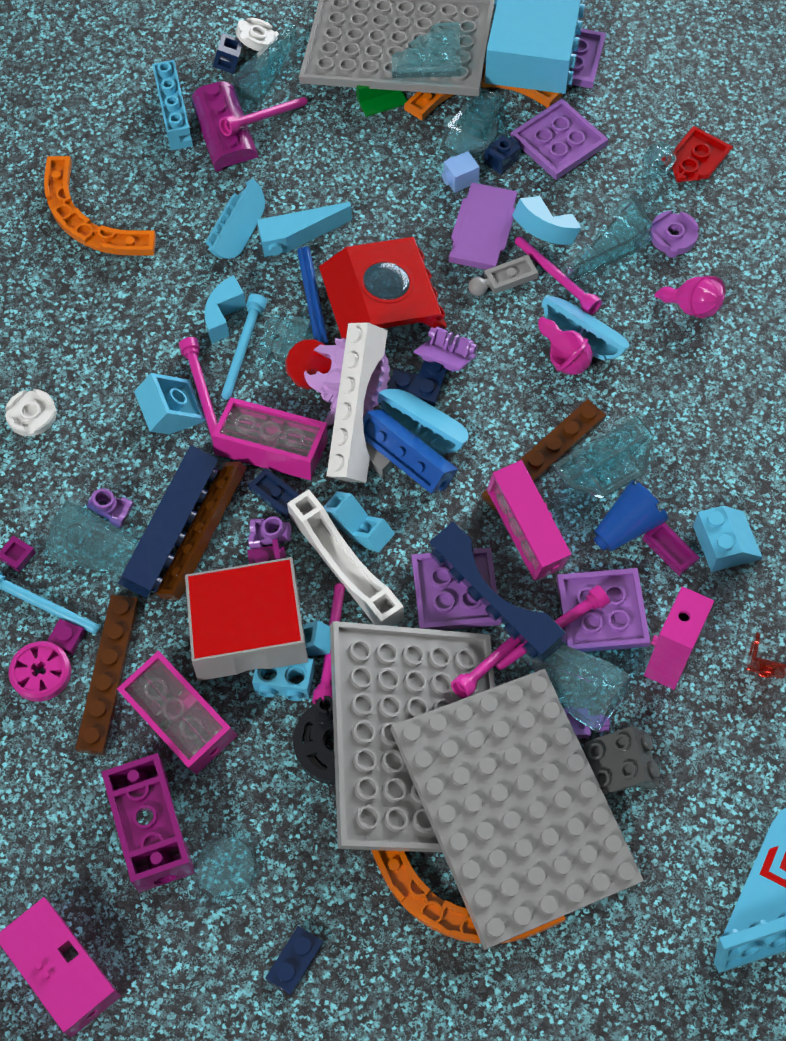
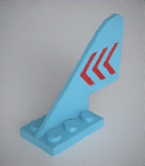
M786 808L781 810L771 823L726 929L719 938L714 959L718 973L786 951Z

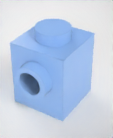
M469 151L444 161L442 178L447 186L449 185L455 193L471 186L472 182H479L480 167Z

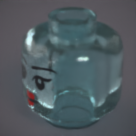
M663 141L652 143L642 158V164L646 167L644 172L653 178H656L657 175L666 176L677 160L674 154L676 150Z

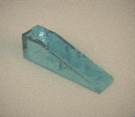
M481 87L479 96H472L446 126L440 150L447 152L450 156H457L467 151L472 155L488 149L497 135L496 128L498 124L500 95Z
M562 645L543 663L537 657L532 659L527 653L522 656L534 672L542 669L546 670L558 698L567 706L568 712L572 717L596 732L600 730L629 692L630 674L606 660L569 646Z

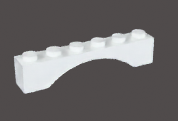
M348 323L327 469V477L345 482L366 483L370 456L366 447L363 430L364 399L371 375L384 356L388 331L371 323Z
M308 489L288 502L290 519L345 586L373 624L395 626L404 619L403 605L392 591L378 580L358 559L312 492Z

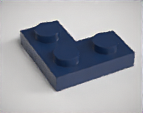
M425 360L419 375L394 369L387 389H399L409 392L435 407L448 369L444 368V365Z

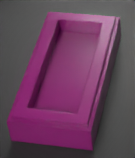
M666 523L654 528L643 536L642 540L678 576L682 575L699 561L700 557Z

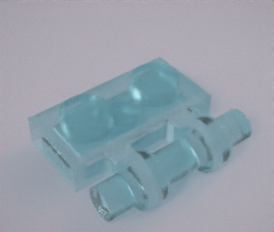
M271 314L269 321L266 322L264 327V338L260 340L258 345V357L266 360L269 353L275 352L274 360L285 363L290 349L296 343L307 339L311 320L286 315L285 322L283 323L279 322V315ZM279 333V340H273L274 336Z

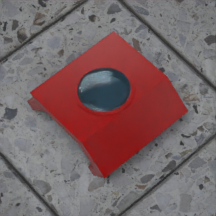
M414 237L347 246L319 266L341 338L346 339L348 323H371L380 328H389L420 322L433 328H447L444 320L445 312L438 303V293L430 280L432 278L431 273L423 261L425 256L421 249L417 247Z

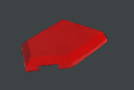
M693 126L669 155L676 183L709 179L733 149V146Z

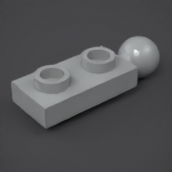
M525 255L484 270L485 279L482 277L472 278L468 288L474 296H482L489 287L496 294L537 279L538 271L529 255Z

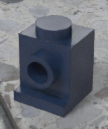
M222 33L212 67L234 74L243 43L238 38Z
M502 135L491 146L487 145L484 153V164L500 175L504 174L519 160L520 146L518 141L514 137L507 138Z

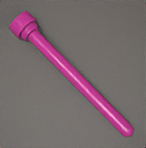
M300 97L239 118L232 115L223 117L219 122L220 130L225 136L234 135L242 126L306 106L308 100L306 97Z
M519 236L515 239V244L580 301L583 311L593 315L599 310L602 300L598 296L585 293L523 237Z
M187 337L179 342L181 354L189 361L212 439V434L218 423L198 360L200 346L197 338Z
M337 583L334 587L329 626L333 621L340 622L345 593V586L342 583ZM331 650L330 654L324 655L321 682L317 685V689H314L313 704H316L320 697L322 701H324V696L332 698Z
M597 585L589 590L586 600L556 619L555 622L563 629L592 608L594 610L597 608L602 609L608 605L610 599L601 586ZM521 643L511 650L495 667L498 670H503L525 655L524 644Z
M509 637L473 671L458 675L451 682V688L454 693L462 699L473 694L477 681L521 641L518 638L513 640Z

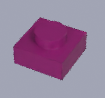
M13 535L0 550V561L20 572L36 552L33 547Z
M59 619L47 642L54 643L62 648L65 653L73 655L85 634V630L82 627Z

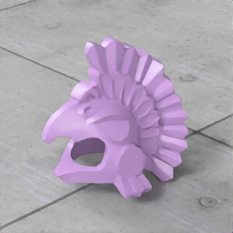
M335 338L336 345L320 344L314 349L317 353L331 359L332 364L328 373L323 374L318 371L314 375H309L307 371L304 372L308 385L321 393L320 395L324 401L332 402L330 406L331 411L325 419L327 426L334 425L346 343L345 338ZM385 352L369 380L364 399L363 417L367 411H372L374 407L379 405V392L388 388L387 382L390 380V368Z

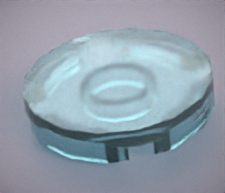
M221 838L212 841L202 850L197 859L196 872L200 884L208 893L219 898L234 897L240 895L250 886L255 875V862L251 851L244 843L233 838Z

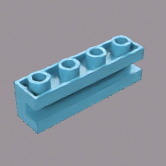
M175 61L154 63L152 66L170 150L192 147L193 143Z

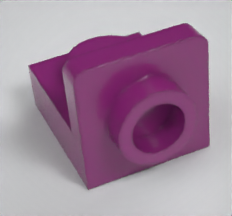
M272 539L273 546L247 550L249 564L286 558L285 548L279 547L278 539Z

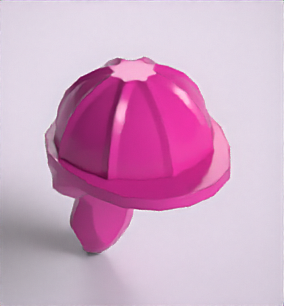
M715 276L694 277L687 280L678 289L668 286L662 287L654 296L661 299L664 303L678 304L688 315L706 318L713 316L723 307L725 285L720 278Z
M540 317L538 321L539 330L551 342L550 360L555 366V370L568 375L583 373L591 364L593 357L588 339L583 338L580 333L574 330L562 331L554 321Z

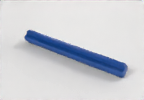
M308 246L300 247L297 252L314 340L328 345L311 251Z

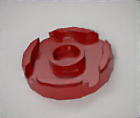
M314 339L302 340L296 343L287 353L285 360L286 372L298 387L307 390L313 389L306 382L305 371L309 375H314L318 371L323 374L330 371L331 359L314 351L320 344L325 345L322 342Z

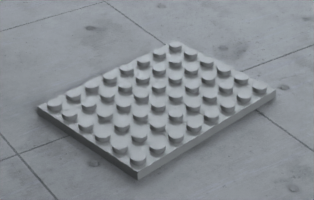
M319 0L299 75L300 84L357 88V85L370 86L369 89L479 96L495 0Z
M333 621L330 625L338 849L442 852L390 728L396 723L461 700L462 698L458 697L452 690L451 682L458 675L473 671L492 653L490 634ZM493 668L477 681L475 692L470 696L495 687Z
M545 669L391 726L390 730L484 950L644 881Z

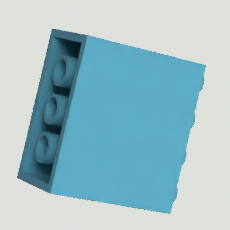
M497 0L487 46L485 83L566 94L567 85H572L574 71H570V68H575L577 54H573V51L578 52L580 37H576V35H581L583 21L579 20V18H583L585 4H581V0Z

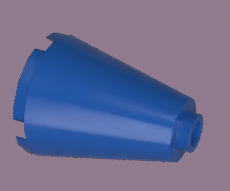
M632 480L594 530L596 537L593 540L603 551L606 549L613 551L664 524L668 520V515L664 509L661 512L657 509L656 504L659 501L647 488L639 482L635 484V480Z

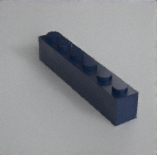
M190 445L118 582L119 585L147 598L150 591L156 593L163 578L159 577L162 568L168 570L174 558V555L170 554L174 546L179 548L186 535L181 532L184 525H191L197 513L193 510L196 502L201 504L208 490L204 489L206 482L212 483L219 470L215 468L218 458Z

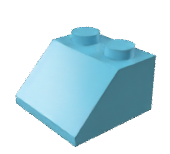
M150 373L134 391L150 432L172 434L203 423L206 420L191 381L188 379Z
M720 506L698 512L693 528L711 572L762 559L761 552L743 511Z

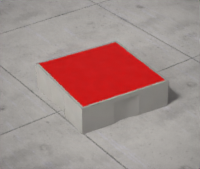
M292 557L185 575L191 658L198 681L237 675L253 669H272L308 663L305 635L300 614L297 579Z

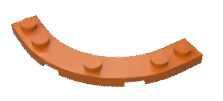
M486 64L484 65L481 88L492 87L516 91L532 98L547 108L563 96L562 93L485 83ZM416 92L404 104V109L423 121L439 104L453 96V94Z
M47 156L44 175L45 196L54 219L69 236L87 247L105 253L130 256L154 255L155 230H119L103 225L99 227L93 224L88 217L74 206L70 196L71 157Z
M371 850L388 888L398 902L418 921L445 936L460 941L482 944L467 908L457 906L447 900L444 901L430 891V888L424 884L413 870L404 851ZM562 916L502 943L514 942L539 934L565 922V917Z

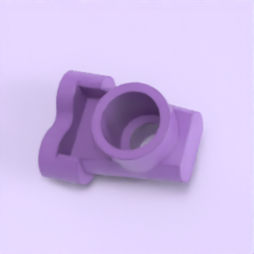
M98 489L92 494L87 503V508L110 520L109 524L121 528L134 502L124 497L121 499L115 498L108 489Z
M271 516L266 520L263 518L250 520V535L248 539L250 549L262 548L264 545L273 544L272 539H278V544L291 540L290 522H282L276 516Z

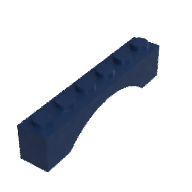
M454 521L429 541L432 558L439 565L444 563L450 569L448 573L458 584L462 581L468 587L466 591L474 601H482L486 606L485 611L495 621L499 619L505 625L503 628L513 640L518 638L524 644V651L532 659L537 657L543 663L567 641L566 632L547 613L534 612L517 607L501 598L489 587L475 564L471 538Z

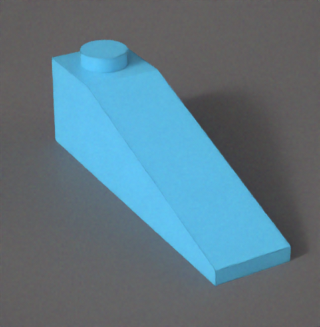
M346 202L258 219L257 224L264 257L287 253L352 221L351 203Z

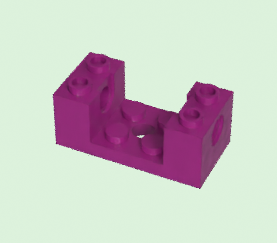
M158 753L102 771L130 881L136 890L141 893L196 874L188 846L183 839L170 795L172 790L165 766ZM144 811H151L153 813L152 821L147 825L139 824L138 816Z

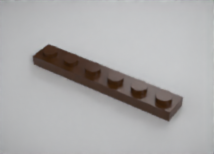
M588 399L520 459L523 461L534 484L605 420L606 414ZM486 489L482 493L481 499L498 513Z
M222 463L155 593L161 599L180 600L181 596L185 593V575L193 574L196 571L215 529L220 524L222 515L242 480V476L247 468L243 463Z
M111 595L76 743L75 749L77 752L105 755L119 695L117 688L121 685L139 600L136 597Z

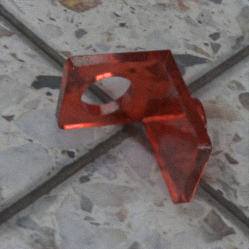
M756 632L751 642L746 670L757 672L759 676L765 678L776 677L783 679L786 675V664L756 657L761 633Z

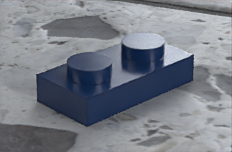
M267 468L248 485L252 493L286 520L289 518L287 503L300 495Z
M297 926L265 979L292 996L324 942L300 926Z

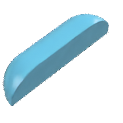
M254 179L246 182V188L239 195L234 193L209 234L206 244L209 246V252L214 256L222 259L237 257L254 231L257 220L261 218L265 208V198L261 187Z
M544 297L542 308H544L545 318L554 321L562 331L574 330L580 333L583 338H587L592 349V355L595 358L601 360L614 359L621 356L628 349L629 342L621 334L579 307L558 297Z
M385 389L379 392L378 403H381L382 409L439 454L454 453L460 450L467 442L468 432L461 423L415 395L399 389Z

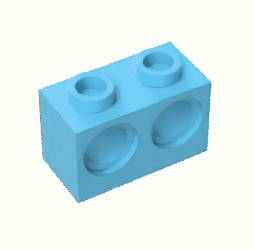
M308 658V663L272 669H255L252 681L255 692L269 698L279 695L285 696L291 701L309 700L315 671L314 661ZM267 673L277 674L272 680L263 679ZM296 676H301L304 678V680L299 684H293L290 682L291 679Z

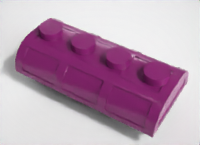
M221 81L198 88L191 96V102L214 170L220 172L224 170V167L258 158L259 155L248 125L242 126L236 134L231 136H225L220 130L219 122L221 118L229 115L237 118L244 116L233 85L229 82Z

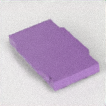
M471 183L467 198L462 200L451 240L454 242L452 251H450L449 262L484 270L498 265L501 251L505 250L514 218L512 214L515 210L517 191Z

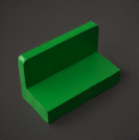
M357 85L356 98L366 117L403 106L407 102L402 91L369 89L370 86Z

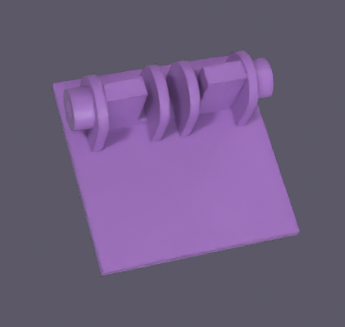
M431 327L428 333L431 339L414 351L423 360L440 363L450 371H460L476 358L477 355L474 353L476 352L477 345L474 344L473 340L465 337L460 338L458 334L453 340V332L448 334L449 331L445 329Z

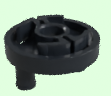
M324 696V701L320 697L316 704L300 717L294 730L293 746L296 759L307 775L321 783L336 785L334 752L328 750L325 746L326 740L334 735L333 700L330 696Z

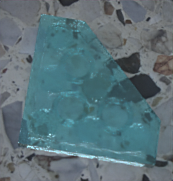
M459 22L436 23L431 27V31L428 34L418 36L408 44V48L403 52L398 51L393 54L392 78L461 76Z

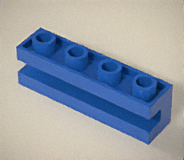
M383 409L366 412L363 417V430L367 443L431 494L436 493L438 489L440 491L447 489L458 468Z

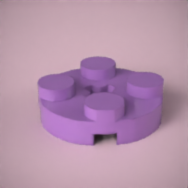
M666 211L656 216L653 220L649 238L657 249L672 258L690 251L696 245L699 228L695 219L684 212L672 214V211ZM670 230H672L673 232L678 231L679 234L672 235L670 234Z

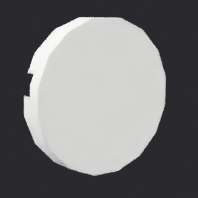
M247 18V21L240 20L235 30L240 42L260 52L275 50L280 40L278 32H274L269 23L257 18Z
M33 389V391L28 392L24 390L17 393L9 400L5 409V417L9 427L15 433L22 436H35L44 433L52 426L57 414L53 399L48 393L39 389Z

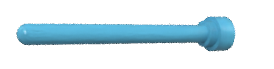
M250 294L246 303L248 315L221 393L222 398L225 400L230 399L257 316L265 311L267 299L262 295Z
M0 571V590L69 623L82 627L92 634H96L100 628L97 623L7 581L6 577L3 576V572Z

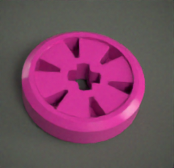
M47 641L33 642L24 646L14 655L9 666V680L15 691L24 699L34 702L47 701L58 696L66 688L71 678V663L66 653L58 645ZM37 668H44L46 672L44 674L39 673L37 675L35 673V670Z

